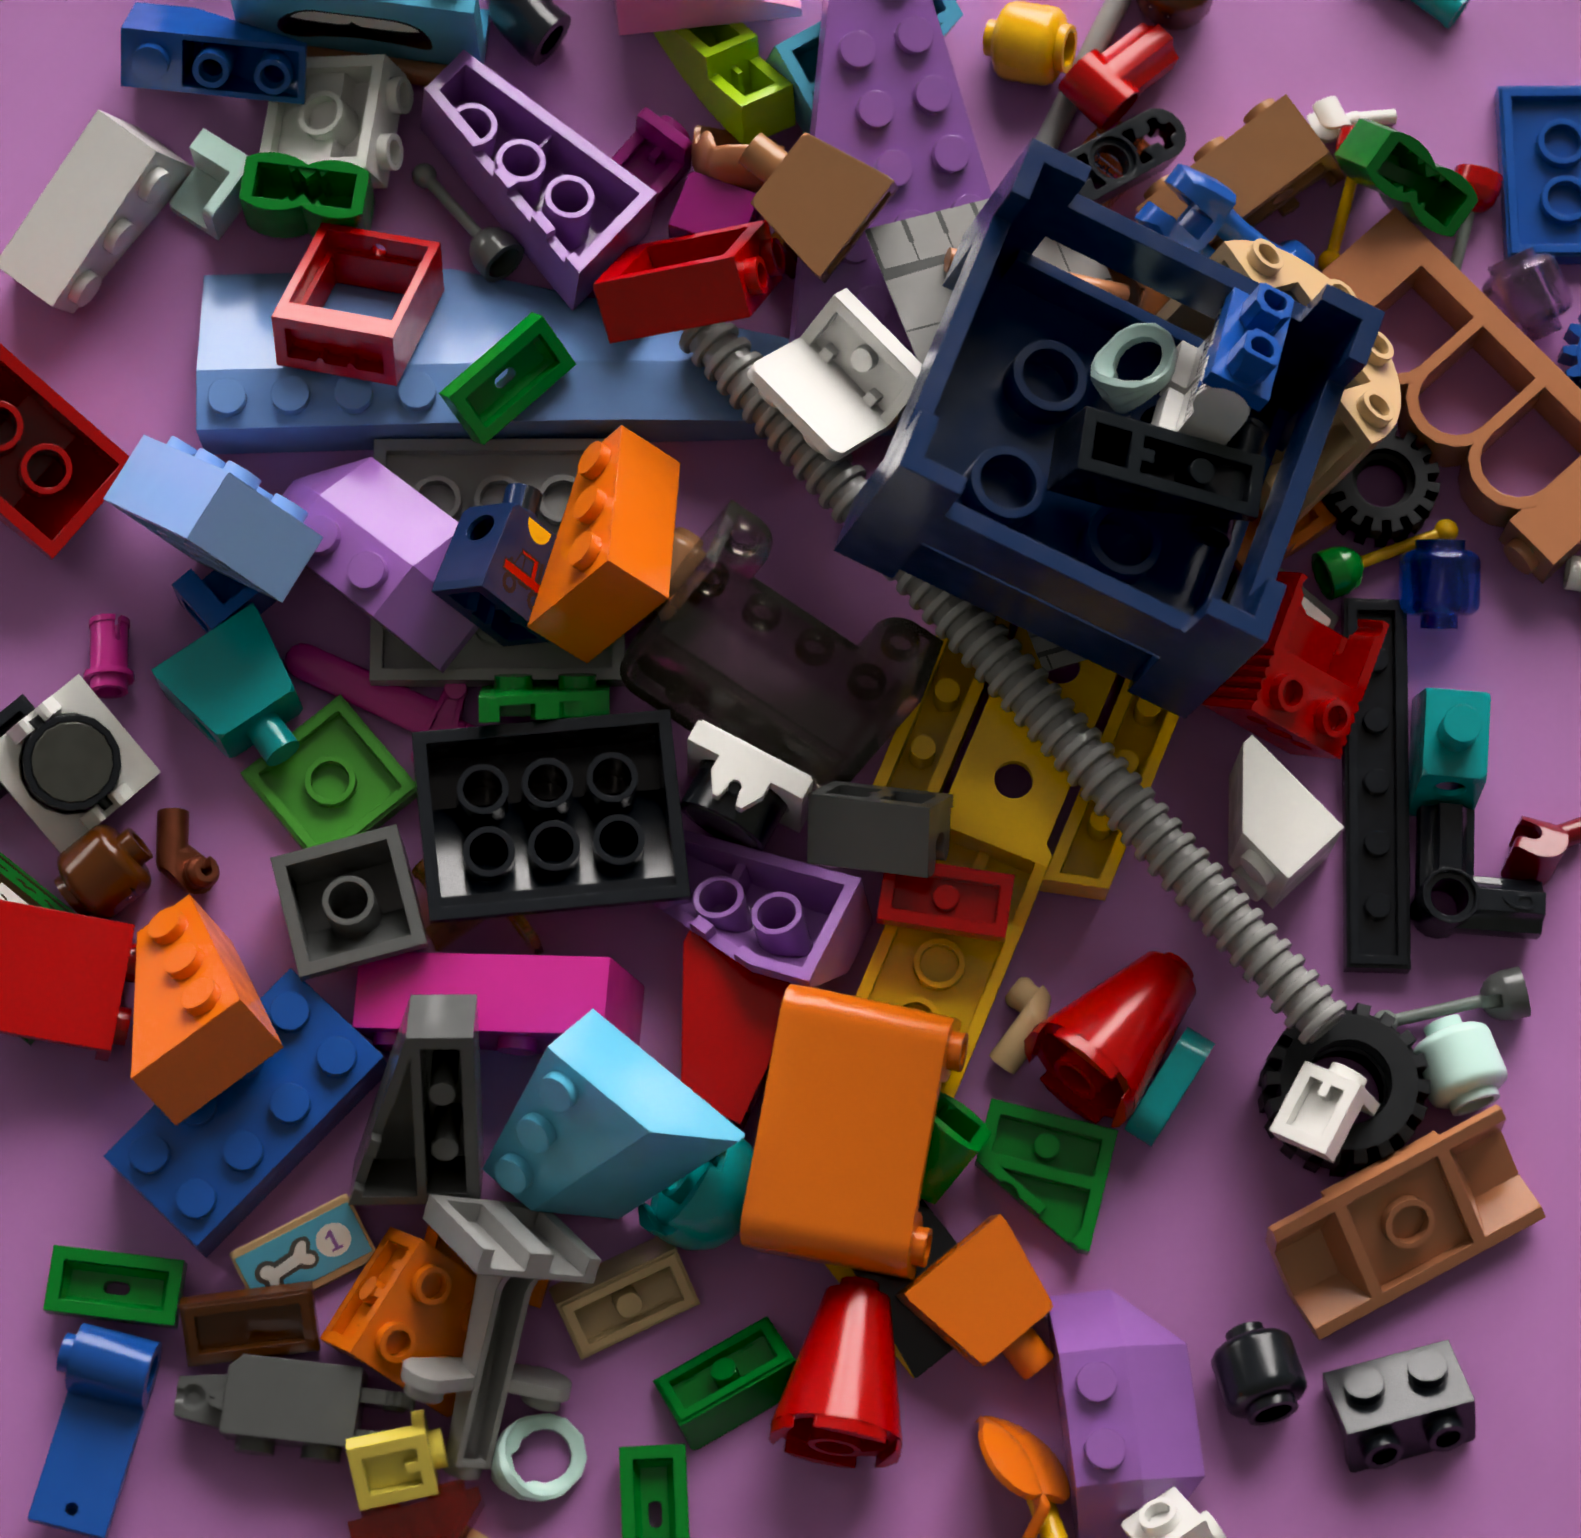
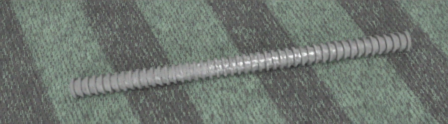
M725 322L685 329L679 341V348L684 353H693L691 356L692 363L699 368L705 367L704 376L709 381H718L716 385L717 391L724 396L730 395L729 404L734 409H743L742 419L748 424H756L754 428L755 433L760 438H769L767 441L768 448L772 452L781 451L780 461L785 466H794L793 476L797 480L807 481L806 490L810 494L820 495L818 499L819 505L823 509L832 508L831 518L836 523H845L855 496L868 481L865 479L866 470L862 465H852L853 455L851 453L838 461H832L814 451L805 442L802 433L778 409L764 401L759 394L758 388L747 376V372L754 362L763 358V355L758 351L750 352L751 342L745 337H737L739 329L735 324H725ZM899 570L893 579L883 575L888 581L896 580L898 582L896 591L900 595L905 596L909 594V605L913 610L922 609L924 611L922 620L926 624L931 625L935 623L937 626L935 634L939 639L948 638L950 640L948 649L953 654L961 653L963 655L961 658L963 666L969 669L972 667L976 669L974 678L979 683L987 682L989 684L988 694L992 698L1000 696L1003 699L1001 708L1005 712L1013 711L1016 714L1014 723L1018 727L1027 726L1029 728L1027 737L1031 742L1040 741L1043 744L1040 752L1045 757L1054 756L1056 759L1054 761L1056 770L1059 772L1066 770L1069 773L1067 782L1073 787L1080 785L1082 788L1080 794L1084 801L1093 800L1096 803L1094 812L1098 816L1106 815L1109 818L1107 827L1111 831L1120 830L1123 833L1120 841L1124 846L1133 845L1136 848L1134 857L1138 861H1148L1150 865L1147 871L1150 875H1160L1164 879L1161 887L1166 892L1174 890L1177 894L1175 903L1179 907L1187 905L1191 909L1188 917L1192 922L1200 920L1204 924L1202 933L1206 937L1214 935L1218 941L1215 947L1218 951H1228L1232 955L1229 963L1234 968L1242 966L1245 970L1243 979L1247 983L1255 981L1259 985L1256 993L1260 998L1268 996L1273 1001L1270 1009L1275 1014L1280 1012L1285 1014L1287 1018L1284 1024L1288 1029L1296 1027L1301 1032L1298 1040L1303 1045L1309 1042L1314 1043L1345 1015L1344 1011L1347 1008V1004L1343 1000L1335 1002L1332 999L1333 989L1329 984L1321 986L1317 982L1320 974L1315 969L1309 971L1303 966L1306 961L1302 954L1293 955L1289 951L1292 943L1287 938L1278 939L1276 936L1277 926L1274 923L1266 925L1262 921L1265 913L1260 908L1251 909L1248 905L1251 900L1250 896L1247 893L1238 894L1234 890L1237 882L1232 877L1225 879L1221 875L1223 866L1219 862L1211 864L1207 860L1210 852L1205 847L1198 849L1194 845L1196 836L1192 832L1184 834L1180 830L1183 822L1178 817L1170 818L1167 815L1169 806L1165 802L1157 804L1153 800L1156 792L1151 787L1143 788L1140 785L1142 776L1138 772L1130 774L1126 770L1129 762L1124 757L1116 758L1113 755L1115 746L1111 742L1103 744L1100 741L1102 732L1097 727L1090 729L1087 726L1089 718L1085 713L1080 712L1076 714L1073 711L1075 702L1071 698L1063 699L1060 696L1062 688L1058 683L1049 684L1047 682L1049 673L1044 668L1036 669L1034 667L1036 659L1032 654L1026 653L1023 655L1020 652L1022 643L1018 639L1010 640L1007 637L1009 629L1005 624L996 625L994 623L996 620L995 615L985 610L983 611V609L902 570Z

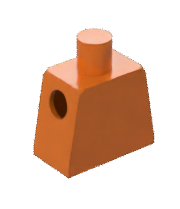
M1001 1214L989 1216L895 1295L904 1306L975 1367L985 1366L1002 1353L1025 1381L1040 1371L1055 1356L1032 1328L1035 1323L1053 1309V1303L1009 1224Z

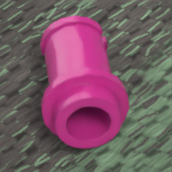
M115 614L95 615L89 619L90 668L83 673V679L99 698H120L128 694V686L135 681L134 672L128 668L130 620L126 616L120 615L118 617V625H115Z

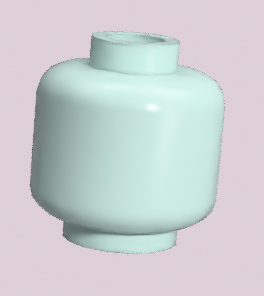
M1453 1014L1439 1018L1424 1027L1423 1030L1426 1038L1420 1041L1413 1051L1415 1055L1424 1052L1428 1067L1422 1072L1424 1080H1431L1428 1100L1434 1107L1450 1109L1453 1116H1461L1483 1109L1500 1098L1498 1089L1506 1081L1508 1073L1491 1031L1486 1024L1475 1021L1462 1022L1460 1015Z

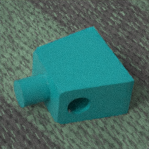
M253 603L151 670L166 698L228 758L236 757L254 745L268 766H276L289 759L298 750L300 744L286 723L298 716L304 708L260 613Z
M1425 688L1413 697L1409 749V816H1416V811L1421 805H1433L1440 802L1463 804L1464 807L1475 810L1487 778L1490 693ZM1443 782L1458 783V789L1445 790L1435 785Z

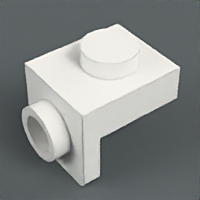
M1174 1486L1156 1499L1146 1503L1141 1509L1121 1523L1128 1538H1226L1212 1515L1206 1510L1199 1514Z

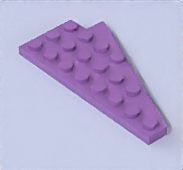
M823 0L810 134L881 171L895 181L898 190L868 228L989 199L992 195L933 0ZM865 232L826 283L818 279L797 256L789 343L801 337L834 294L847 288L915 356Z

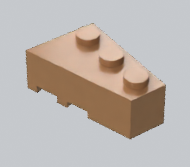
M1287 94L1276 102L1273 98H1269L1257 104L1245 115L1243 119L1245 125L1226 140L1223 136H1219L1207 142L1195 153L1193 157L1195 163L1190 166L1229 187L1236 194V204L1233 209L1253 228L1276 210L1279 211L1282 217H1285L1299 208L1300 203L1295 196L1319 180L1324 179L1329 187H1332L1346 178L1330 151ZM1168 174L1157 180L1145 191L1143 195L1145 201L1137 206L1136 210L1139 212L1150 201L1177 220L1188 205L1183 203L1165 184L1164 181L1170 175ZM1215 235L1209 242V245L1217 250L1224 241Z

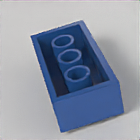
M291 968L260 998L283 1048L176 1126L154 1104L103 1156L113 1169L205 1258L232 1233L382 1080L387 1065L384 1056L305 981H301L299 975Z

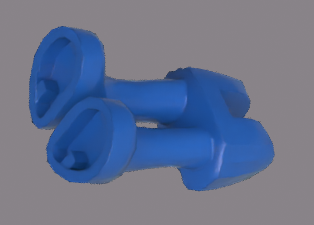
M1177 164L1164 181L1178 198L1188 205L1180 217L1176 220L1150 201L1134 217L1137 223L1208 258L1216 251L1209 245V242L1215 235L1223 241H1255L1256 239L1270 241L1233 209L1236 204V194L1229 187L1217 179L1183 164ZM1292 239L1277 245L1270 241L1277 248L1302 259L1314 267L1316 256L1304 243Z

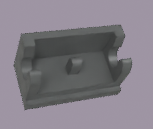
M833 780L808 794L807 863L929 878L935 873L936 860L946 861L948 856L953 794Z

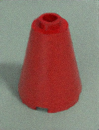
M1149 951L1037 1024L1024 1039V1048L1029 1063L1038 1056L1047 1070L1040 1077L1044 1086L1067 1108L1085 1120L1097 1124L1103 1116L1113 1118L1111 1127H1120L1133 1115L1196 995L1192 969L1181 957L1174 953L1165 952L1163 954L1157 951Z
M848 1276L843 1277L840 1280V1284L826 1288L770 1424L769 1441L774 1445L780 1438L786 1439L785 1453L814 1463L841 1468H856L857 1456H876L874 1468L888 1467L898 1463L903 1444L891 1299L888 1295L879 1291L880 1286L877 1282L868 1278Z

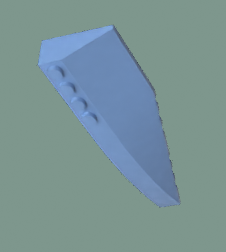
M443 269L444 292L398 385L393 386L277 365L271 316L294 273L204 275L196 367V431L203 449L213 455L374 450V439H471L439 395V392L531 312L542 315L576 362V365L492 439L607 438L621 425L648 442L769 439L768 437L760 438L755 433L754 428L756 424H748L742 419L743 409L736 410L729 404L730 395L724 396L717 391L716 385L718 381H709L704 376L705 367L699 368L692 363L691 356L693 353H684L679 348V341L684 330L610 344L596 298L586 297L572 311L560 295L552 289L504 279L497 282H488L480 274L455 269ZM336 282L323 308L392 320L404 294ZM738 328L739 334L737 337L747 338L751 342L750 352L758 351L763 357L789 343V338ZM508 369L504 370L495 379V384L507 374ZM900 420L893 428L879 436H894Z

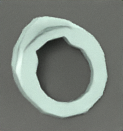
M1134 323L1118 331L1096 353L1091 363V381L1102 399L1115 412L1127 414L1156 395L1171 380L1175 372L1178 355L1171 333L1156 323ZM1141 342H1154L1161 346L1162 357L1160 364L1152 375L1142 380L1118 379L1116 368L1120 358L1127 349Z
M551 1413L530 1415L517 1419L500 1434L496 1442L491 1464V1480L500 1490L519 1500L544 1502L557 1499L564 1495L583 1474L587 1461L583 1435L567 1418ZM540 1430L553 1431L562 1436L568 1444L571 1454L570 1464L566 1472L558 1479L547 1483L535 1480L524 1482L515 1471L512 1455L519 1450L521 1441L531 1433Z

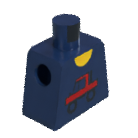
M523 483L508 484L505 488L502 503L469 507L462 513L432 588V592L503 647L551 642L529 629L527 624L557 535L537 520L543 494L537 488Z

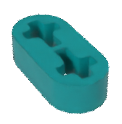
M1187 1027L1138 1104L1124 1130L1152 1147L1203 1066L1215 1043Z

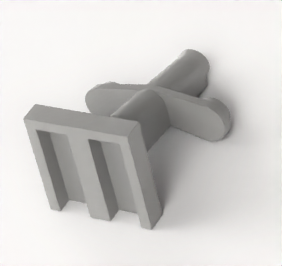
M429 1194L423 1219L477 1274L463 1357L407 1358L403 1361L401 1379L405 1383L404 1393L410 1398L423 1403H441L445 1393L456 1392L446 1447L449 1467L443 1468V1470L447 1474L459 1479L477 1480L481 1476L482 1469L491 1468L508 1393L521 1395V1399L526 1405L546 1412L558 1411L561 1402H566L570 1398L572 1383L563 1374L544 1367L515 1363L529 1299L534 1286L540 1279L594 1284L601 1259L554 1213L531 1211L523 1203Z

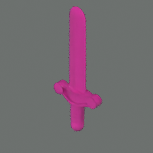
M300 643L294 645L286 653L285 665L287 671L294 677L336 697L341 694L347 702L411 732L476 727L462 720L465 698L468 694L466 684H445L441 696L436 701L407 687L371 686L369 670L310 644Z

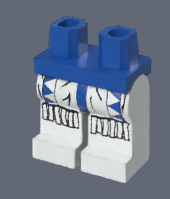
M1260 283L1251 295L1234 287L1225 297L1223 308L1219 310L1216 316L1213 331L1197 348L1182 340L1176 347L1178 355L1175 372L1168 384L1159 393L1161 397L1157 401L1151 424L1226 445L1246 422L1251 408L1260 412L1269 402L1291 319L1294 299L1267 283Z

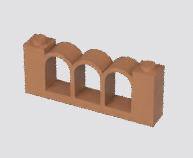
M1394 207L1321 273L1329 279H1338L1352 289L1356 298L1384 312L1413 288L1457 332L1421 365L1409 372L1397 373L1401 389V410L1397 420L1400 437L1404 439L1407 432L1410 431L1418 436L1414 443L1418 449L1427 444L1432 451L1429 459L1430 464L1437 462L1438 466L1445 468L1460 466L1458 475L1460 494L1471 513L1488 525L1504 528L1498 540L1504 545L1503 551L1507 559L1520 572L1526 575L1532 573L1543 584L1581 549V456L1544 489L1534 495L1523 497L1503 494L1491 486L1483 474L1480 458L1486 450L1533 408L1581 455V389L1410 220ZM1473 348L1519 394L1482 427L1471 433L1452 435L1441 432L1430 425L1422 414L1418 397Z

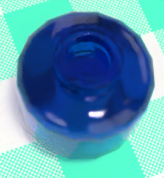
M1415 540V550H1409L1400 557L1399 607L1408 615L1420 616V629H1458V617L1470 616L1478 611L1481 595V561L1476 553L1465 550V540Z

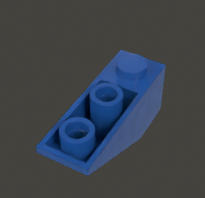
M135 2L121 27V86L302 105L306 102L307 43L198 8Z

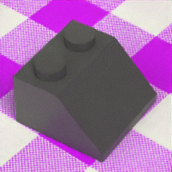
M397 824L270 858L301 981L428 947L413 875Z

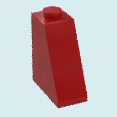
M688 931L683 942L681 1082L738 1129L743 1131L767 1081L782 1000L786 989L793 983L751 972L696 933Z

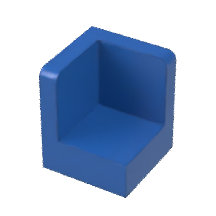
M190 569L172 583L181 606L206 633L252 603L261 615L277 602V600L215 570L201 580Z

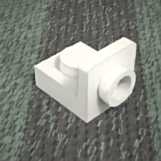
M1305 1060L1269 1131L1279 1140L1334 1163L1359 1112L1374 1116L1380 1104L1364 1087L1367 1079L1355 1070L1336 1062H1332L1327 1070Z

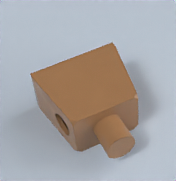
M761 132L747 146L738 161L739 164L764 182L763 186L751 201L752 206L815 276L824 283L830 278L864 234L865 230L868 229L898 190L895 181L888 175L806 132L800 136L788 153Z

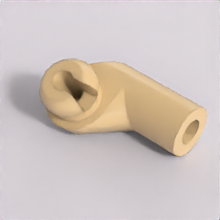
M1020 977L1005 996L1006 1004L1016 1009L1020 1014L989 1054V1057L996 1064L1011 1074H1015L1027 1059L1024 1039L1037 1024L1048 1018L1051 1004V996L1045 986L1042 985L1039 988L1029 977Z

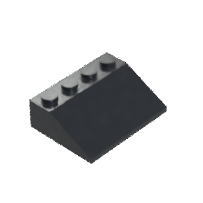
M670 709L412 732L413 763L430 924L690 899Z

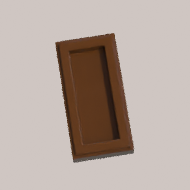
M312 1281L180 1297L179 1309L188 1367L234 1362L243 1354L273 1357L320 1351L321 1340L319 1339L320 1333Z

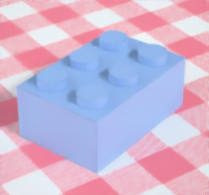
M143 435L103 498L196 562L281 603L285 600L323 539L320 534L303 523L309 515L303 508L280 494L275 493L273 496L259 487L262 481L240 465L230 460L226 463L202 448L196 450L175 436H171L167 444Z

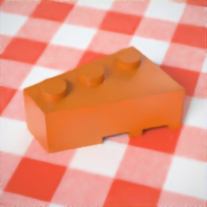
M623 425L618 427L602 442L595 441L590 444L579 460L578 472L527 624L529 629L585 663H589L669 598L680 462Z
M190 894L174 906L167 907L158 912L148 925L137 932L131 1079L176 1126L283 1048L232 941Z

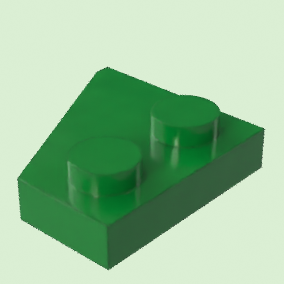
M593 673L559 674L558 685H533V675L531 674L494 675V685H482L478 697L479 723L500 722V717L531 716V719L543 720L609 715L610 684H597V674Z
M991 1098L985 1125L989 1128L992 1135L977 1153L975 1166L1077 1253L1088 1255L1118 1130Z

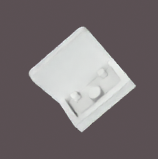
M845 288L832 296L801 337L755 361L748 370L747 376L758 388L759 394L764 401L778 409L802 433L805 442L814 451L822 454L829 460L838 461L895 426L902 417L923 365Z

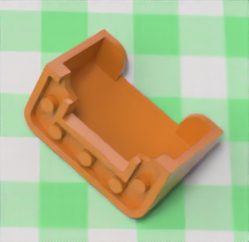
M796 984L788 986L779 1013L742 1209L740 1241L743 1246L762 1253L904 1279H915L917 1266L926 1267L932 1246V1228L923 1227V1216L918 1212L941 1082L945 1083L948 1081L951 1071H962L967 1055L968 1034L960 1032L961 1021L959 1019Z

